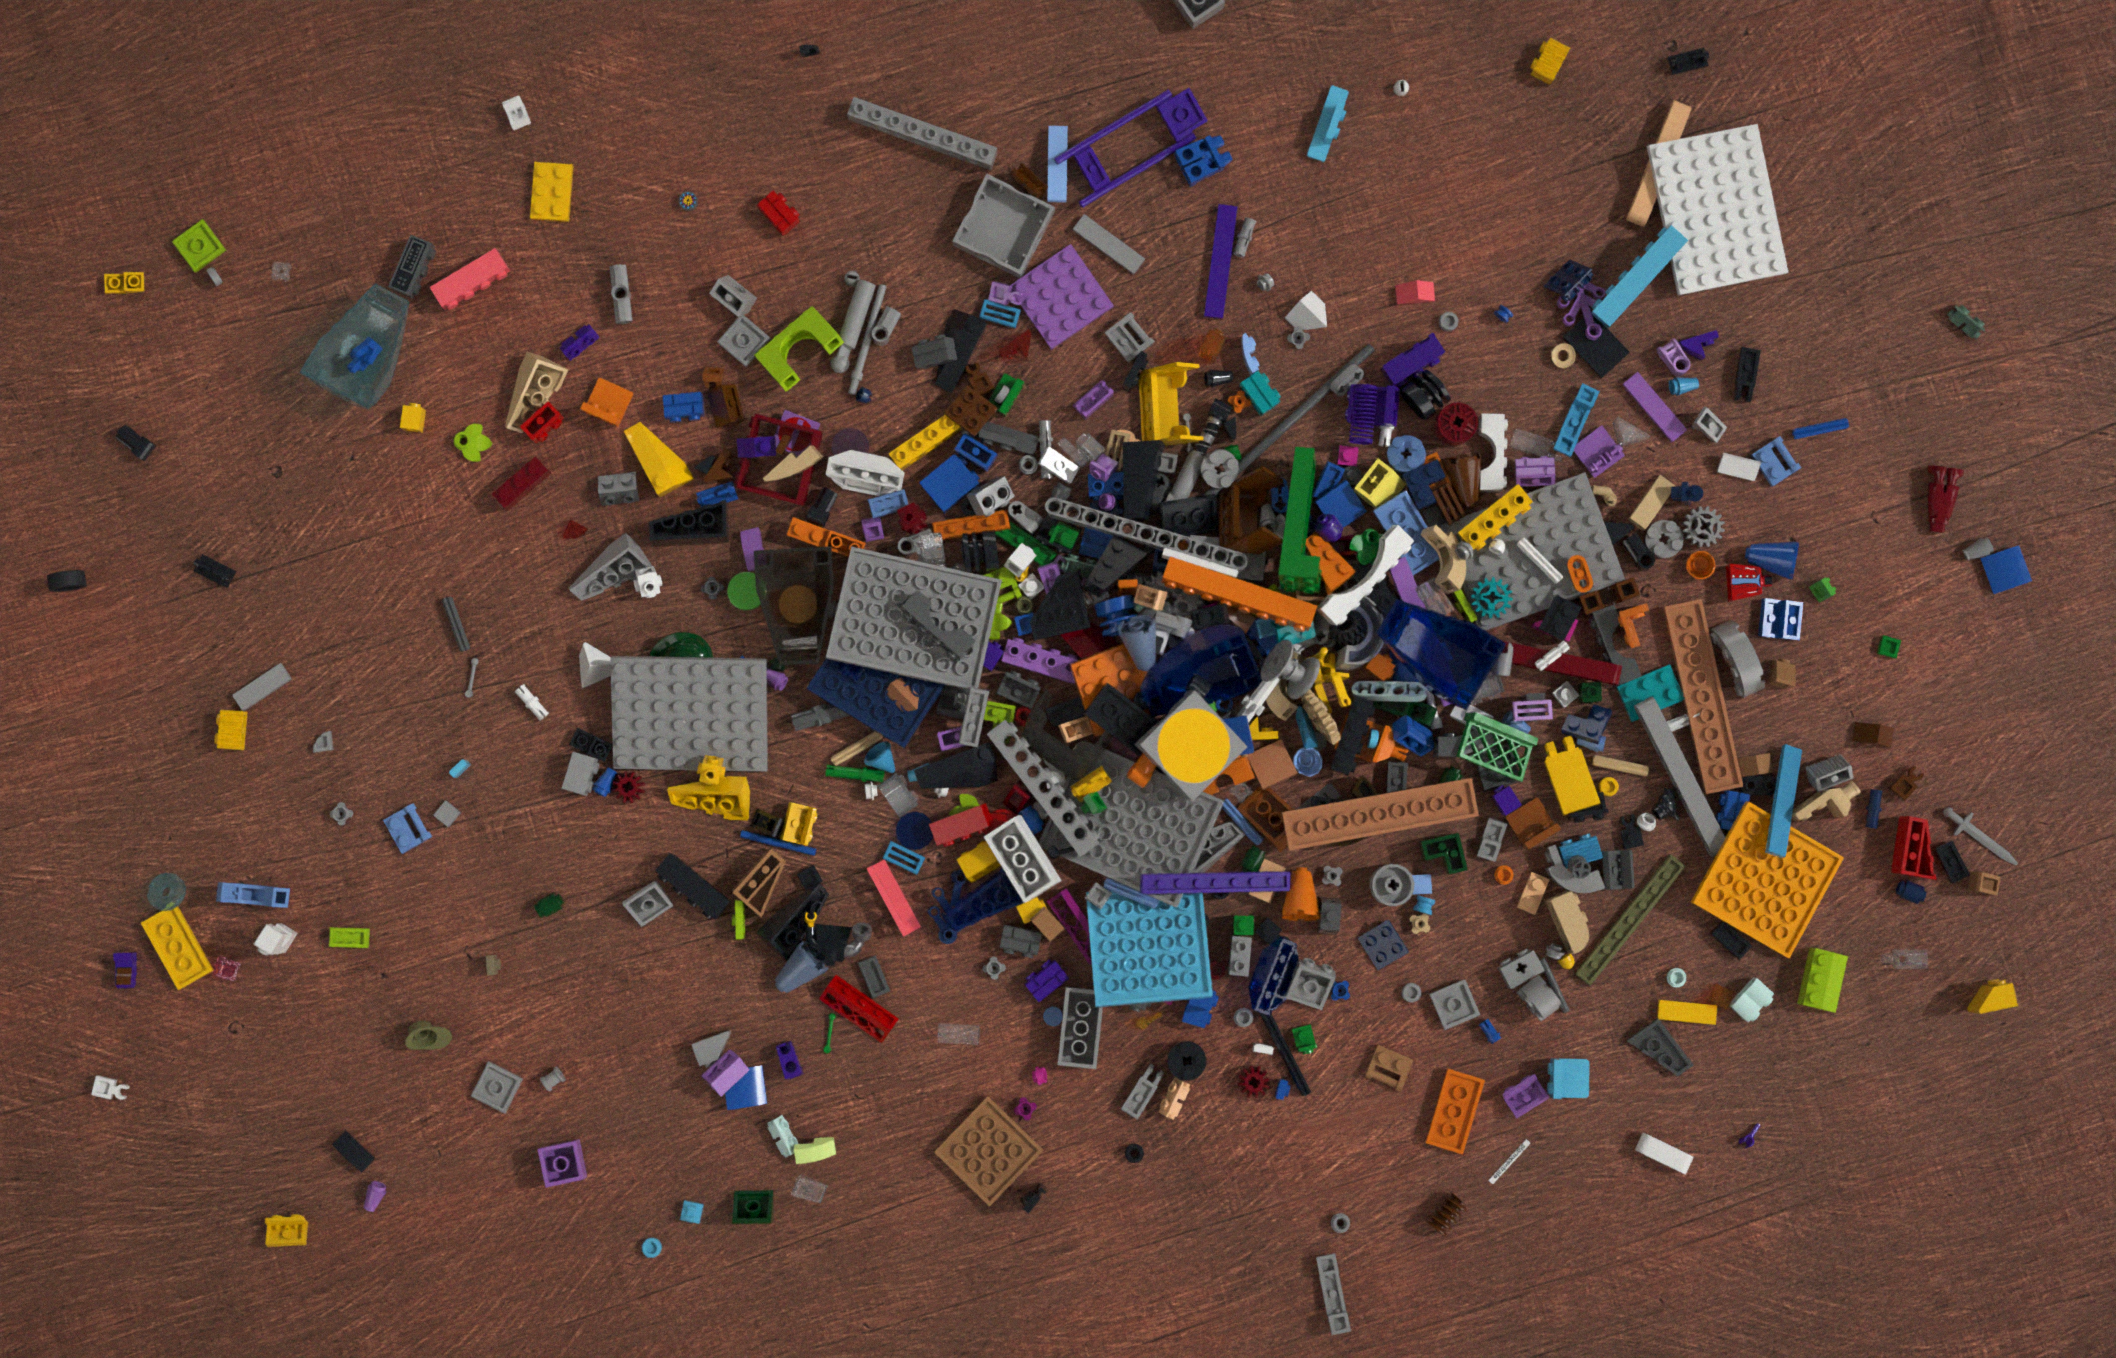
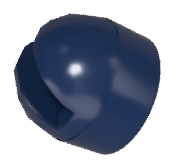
M861 387L857 392L856 400L865 404L871 401L869 397H872L871 391Z

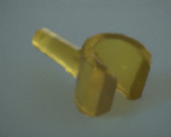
M1159 1012L1148 1020L1142 1016L1135 1024L1139 1029H1145L1163 1015Z

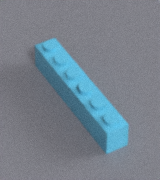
M1672 225L1668 229L1664 227L1657 234L1659 239L1655 243L1651 241L1644 248L1646 253L1642 257L1638 255L1631 263L1633 266L1629 272L1625 270L1618 277L1620 282L1616 286L1612 284L1605 291L1607 296L1603 300L1599 298L1592 306L1594 310L1591 314L1607 328L1616 321L1687 243L1688 239Z

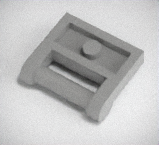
M1132 313L1126 315L1105 332L1107 338L1128 363L1135 359L1141 351H1145L1155 343L1152 337L1149 338L1135 321V316ZM1127 323L1143 341L1142 345L1135 341L1124 325Z

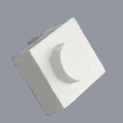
M520 96L502 102L513 130L531 123Z

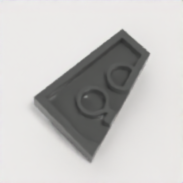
M1659 1018L1627 1039V1042L1656 1060L1676 1076L1681 1075L1694 1066Z

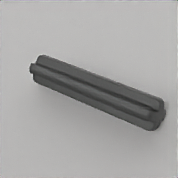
M446 597L442 599V603L457 645L461 652L470 649V645L453 598Z

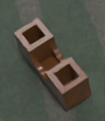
M1633 577L1575 599L1578 606L1582 607L1580 610L1581 615L1585 616L1640 596Z

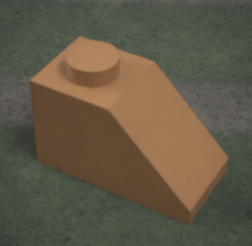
M1779 658L1778 661H1773L1767 684L1785 689L1795 687V665L1790 664L1789 660Z

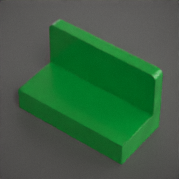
M1006 373L1002 376L989 399V402L998 408L997 413L1004 417L1007 416L1024 386V381L1019 378L1016 380ZM1006 385L1010 388V391L1003 402L998 404L994 399L1003 386Z

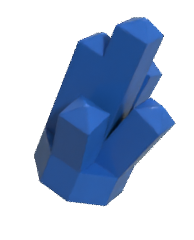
M368 336L364 342L355 347L350 353L352 362L347 366L349 372L364 371L369 364H373L383 348Z

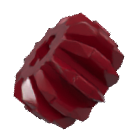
M624 771V778L621 775H617L620 782L613 781V784L618 785V788H614L612 791L620 792L616 798L620 799L623 796V803L627 802L628 797L630 803H634V797L638 800L641 799L638 792L645 793V790L640 789L641 786H645V782L638 783L642 776L639 775L635 778L636 772L632 771L629 777L628 772ZM631 782L633 790H629L628 792H626L627 789H625V785H629V783Z
M1250 1065V1072L1243 1068L1242 1071L1246 1075H1238V1078L1243 1081L1238 1082L1237 1085L1244 1086L1240 1092L1245 1093L1248 1090V1098L1251 1097L1252 1092H1254L1255 1098H1258V1091L1265 1095L1262 1088L1269 1089L1270 1087L1264 1084V1082L1270 1081L1269 1077L1263 1078L1267 1071L1264 1070L1259 1074L1260 1066H1257L1256 1071H1254L1253 1066ZM1251 1077L1259 1080V1083H1256L1257 1086L1253 1087L1252 1084H1249Z

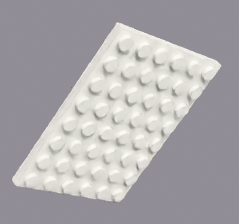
M1758 124L1647 146L1663 228L1666 227L1668 229L1672 225L1688 239L1687 243L1670 260L1678 296L1788 273Z

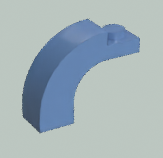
M218 882L216 901L288 908L290 889Z

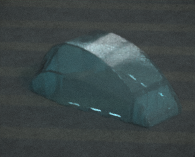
M375 283L358 300V303L352 309H349L345 316L338 323L336 322L326 335L319 339L302 367L300 374L356 407L369 410L383 396L392 382L404 336L410 302ZM369 336L383 350L378 354L373 364H369L364 371L349 372L347 366L352 362L350 353Z

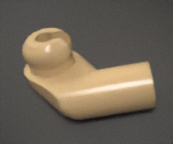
M1593 485L1592 491L1594 495L1601 496L1610 507L1616 505L1617 497L1611 488Z

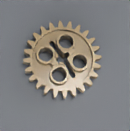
M1309 689L1300 698L1303 702V708L1309 718L1313 720L1312 723L1318 732L1322 733L1326 740L1334 745L1341 740L1340 733L1337 731V725L1330 713L1327 712L1328 709L1322 700L1318 699L1313 691Z

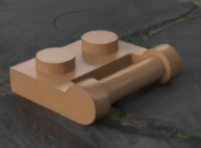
M1377 1044L1364 1077L1376 1079L1401 1092L1414 1060ZM1375 1066H1380L1400 1075L1399 1079L1395 1080L1374 1071Z

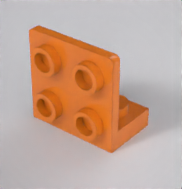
M598 378L588 402H583L580 409L584 413L619 427L634 394L625 388Z
M1647 603L1619 612L1618 621L1620 626L1625 629L1624 639L1627 646L1630 645L1631 649L1640 646L1632 620L1645 616L1644 612L1649 611Z

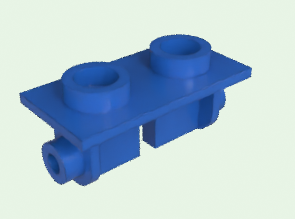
M733 481L696 493L701 508L708 504L719 503L722 500H726L727 503L738 500Z

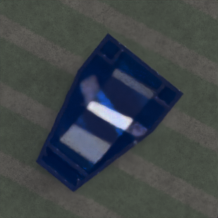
M1398 599L1395 600L1376 632L1392 653L1430 693L1464 710H1467L1507 644L1474 623L1462 621L1455 617L1443 615Z
M1226 624L1213 625L1198 630L1168 650L1148 671L1139 688L1152 717L1168 714L1170 709L1186 693L1185 687L1195 673L1212 684L1210 691L1203 698L1207 704H1212L1214 700L1222 699V701L1229 700L1255 689L1262 682L1242 628Z

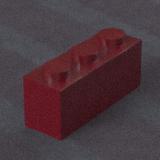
M535 456L494 491L492 495L503 508L509 511L552 473Z

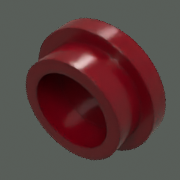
M1218 960L1210 961L1211 979L1222 978L1225 974L1224 964Z

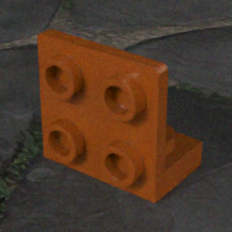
M1538 797L1505 816L1525 850H1529L1561 830L1558 823L1552 821Z

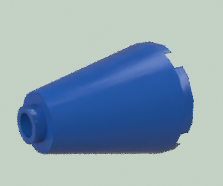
M1799 542L1751 544L1750 548L1746 547L1745 559H1748L1749 564L1793 580Z

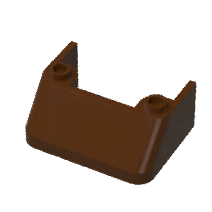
M1262 466L1235 480L1229 487H1224L1221 490L1220 547L1241 553L1261 554L1283 543L1282 538L1262 526L1257 529V508L1267 503L1269 490L1282 484V478Z

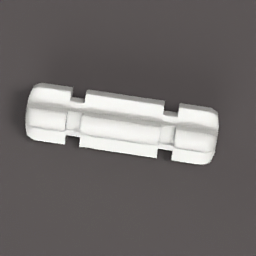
M1565 641L1559 643L1557 648L1554 647L1542 659L1540 658L1535 662L1536 667L1540 671L1545 669L1547 664L1550 665L1558 659L1562 653L1569 650L1570 647Z

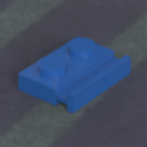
M1085 528L1079 554L1100 559L1113 536Z

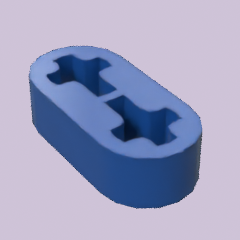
M1282 478V485L1284 487L1281 488V494H1278L1277 488L1270 489L1271 506L1277 514L1285 513L1288 506V484L1284 478ZM1278 497H1281V502L1286 505L1282 510H1279V507H1275V504L1278 503Z

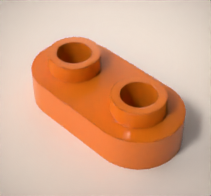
M1574 555L1569 558L1567 569L1574 589L1580 593L1588 592L1593 586V579L1585 558L1580 555ZM1574 562H1579L1580 567L1578 569L1573 567ZM1580 580L1586 581L1585 587L1579 585Z

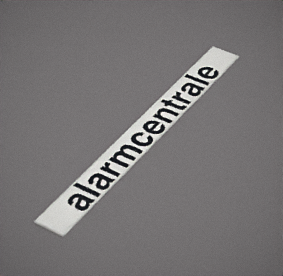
M1527 1139L1489 1179L1492 1184L1530 1145Z

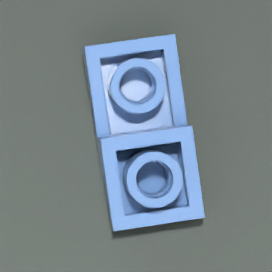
M1245 333L1241 338L1242 354L1250 375L1259 370L1258 366L1260 365L1255 356L1251 357V354L1256 350V343L1252 336L1248 337Z

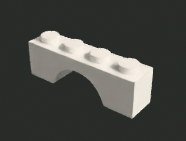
M1481 414L1479 416V436L1488 440L1493 448V460L1490 466L1480 471L1479 492L1500 493L1503 491V488H1506L1507 477L1504 476V469L1507 468V457H1504V450H1507V438H1504V431H1507L1508 420L1505 419V414Z

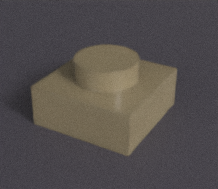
M497 955L486 956L487 975H496L498 970H501V961L497 959Z

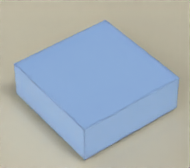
M1431 874L1412 875L1414 880L1413 894H1432Z

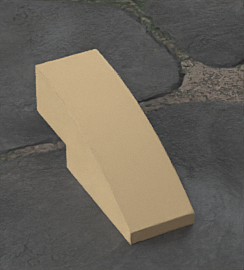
M813 445L809 446L799 456L795 453H790L763 480L765 482L794 476L816 464L823 456Z
M1659 475L1627 520L1642 531L1645 530L1671 494V487L1675 485Z

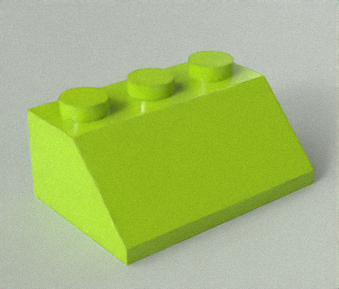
M1809 948L1797 1004L1836 1013L1848 956L1817 948Z

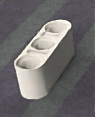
M1642 1133L1635 1148L1636 1151L1683 1174L1687 1173L1694 1158L1645 1133Z

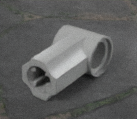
M891 307L885 308L879 322L872 330L873 341L878 346H884L889 342V337L901 317V313ZM878 332L886 334L883 339H877L875 336Z
M927 529L910 537L900 539L897 548L900 555L908 557L915 552L936 545L931 530ZM907 542L912 548L906 552L901 549V545Z
M1156 610L1153 616L1156 628L1169 631L1173 635L1187 639L1193 620L1178 615L1173 616Z

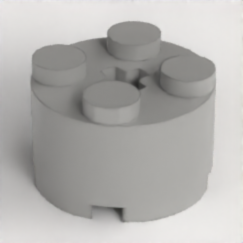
M1539 975L1516 992L1527 1003L1526 1007L1533 1015L1535 1014L1540 1022L1562 1006L1556 994Z

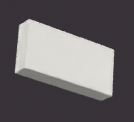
M1723 453L1717 472L1755 481L1761 463L1760 461Z

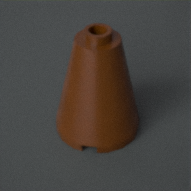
M1473 453L1472 457L1463 454L1449 457L1447 460L1443 459V465L1459 503L1464 504V507L1474 506L1475 502L1479 500L1481 454Z

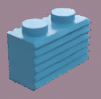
M1588 833L1579 836L1580 840L1572 842V839L1560 842L1561 846H1558L1557 850L1566 869H1569V859L1575 855L1583 856L1587 862L1603 858L1596 836H1591Z

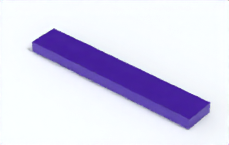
M1218 205L1204 317L1223 320L1238 206Z

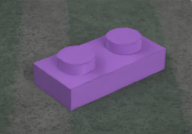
M1057 562L1038 567L1046 595L1054 585L1057 577L1061 575Z

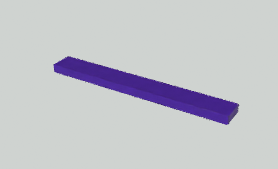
M1290 871L1140 874V894L1290 891Z

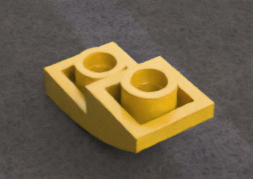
M144 272L104 274L105 294L144 292Z

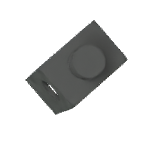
M1320 897V919L1318 920L1317 933L1337 935L1340 930L1341 901L1339 898Z

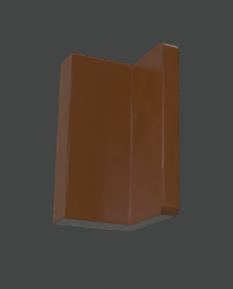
M736 384L720 385L707 392L717 428L745 421Z

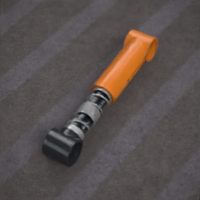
M1195 673L1185 687L1186 693L1189 690H1195L1204 698L1210 691L1212 684ZM1142 753L1138 761L1129 769L1126 777L1141 788H1144L1157 766Z

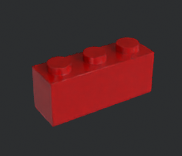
M986 803L929 824L936 845L943 844L944 847L955 844L954 839L960 838L963 841L971 838V833L977 831L978 834L989 831L988 827L994 825Z

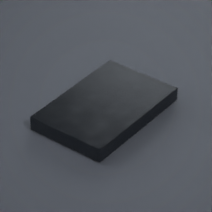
M1592 315L1594 323L1602 328V333L1598 339L1590 340L1586 337L1585 330L1587 326L1584 318L1562 338L1574 348L1575 352L1602 379L1630 352L1606 326ZM1589 331L1591 335H1595L1594 331Z
M1215 494L1159 503L1160 525L1163 530L1183 536L1218 531L1217 498ZM1166 536L1161 537L1162 540H1168V539H1169V538L1166 537Z

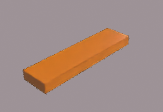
M1007 509L995 511V513L987 517L984 515H972L932 523L935 542L962 538V533H967L969 537L972 536V532L980 535L982 531L995 530L997 532L1011 529Z

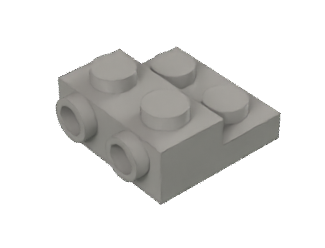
M1310 958L1299 959L1293 971L1292 980L1286 992V998L1322 1010L1335 981V971L1328 964L1319 966Z

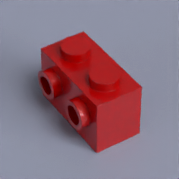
M547 401L520 428L536 444L538 442L542 443L548 438V433L552 429L556 430L563 424L562 420L564 417Z

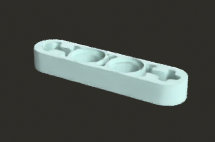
M1358 681L1352 686L1354 697L1358 696L1370 701L1420 702L1427 696L1426 687L1421 682ZM1378 688L1385 689L1382 694L1375 693ZM1398 688L1404 690L1400 695L1394 694V691Z

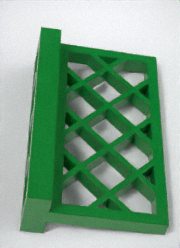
M1477 712L1465 713L1464 721L1467 722L1457 757L1515 781L1523 782L1532 747L1537 745L1538 738ZM1472 726L1476 727L1479 734L1474 738L1470 734ZM1490 733L1495 742L1488 745L1485 735ZM1481 739L1484 748L1478 751L1474 741ZM1503 740H1507L1510 746L1506 751L1503 750L1500 743ZM1469 744L1473 750V754L1470 756L1464 754L1465 748ZM1496 745L1500 754L1493 757L1490 748ZM1521 746L1525 748V752L1519 758L1516 748ZM1486 751L1489 758L1486 762H1482L1479 755ZM1512 751L1515 761L1509 764L1506 754ZM1500 757L1505 765L1501 769L1497 767L1495 762ZM1515 764L1519 767L1518 776L1514 775L1511 766Z

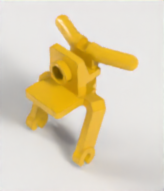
M1323 647L1319 653L1306 657L1305 660L1312 657L1319 660V673L1312 687L1315 696L1322 700L1328 709L1327 712L1331 714L1332 708L1329 705L1322 683H1333L1339 705L1341 707L1351 704V700L1347 695L1343 680L1348 679L1349 674L1336 672L1335 654L1330 653L1326 655L1328 649Z

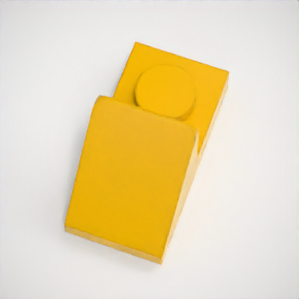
M1258 717L1249 725L1252 741L1278 739V731H1273V728H1262V732H1259Z

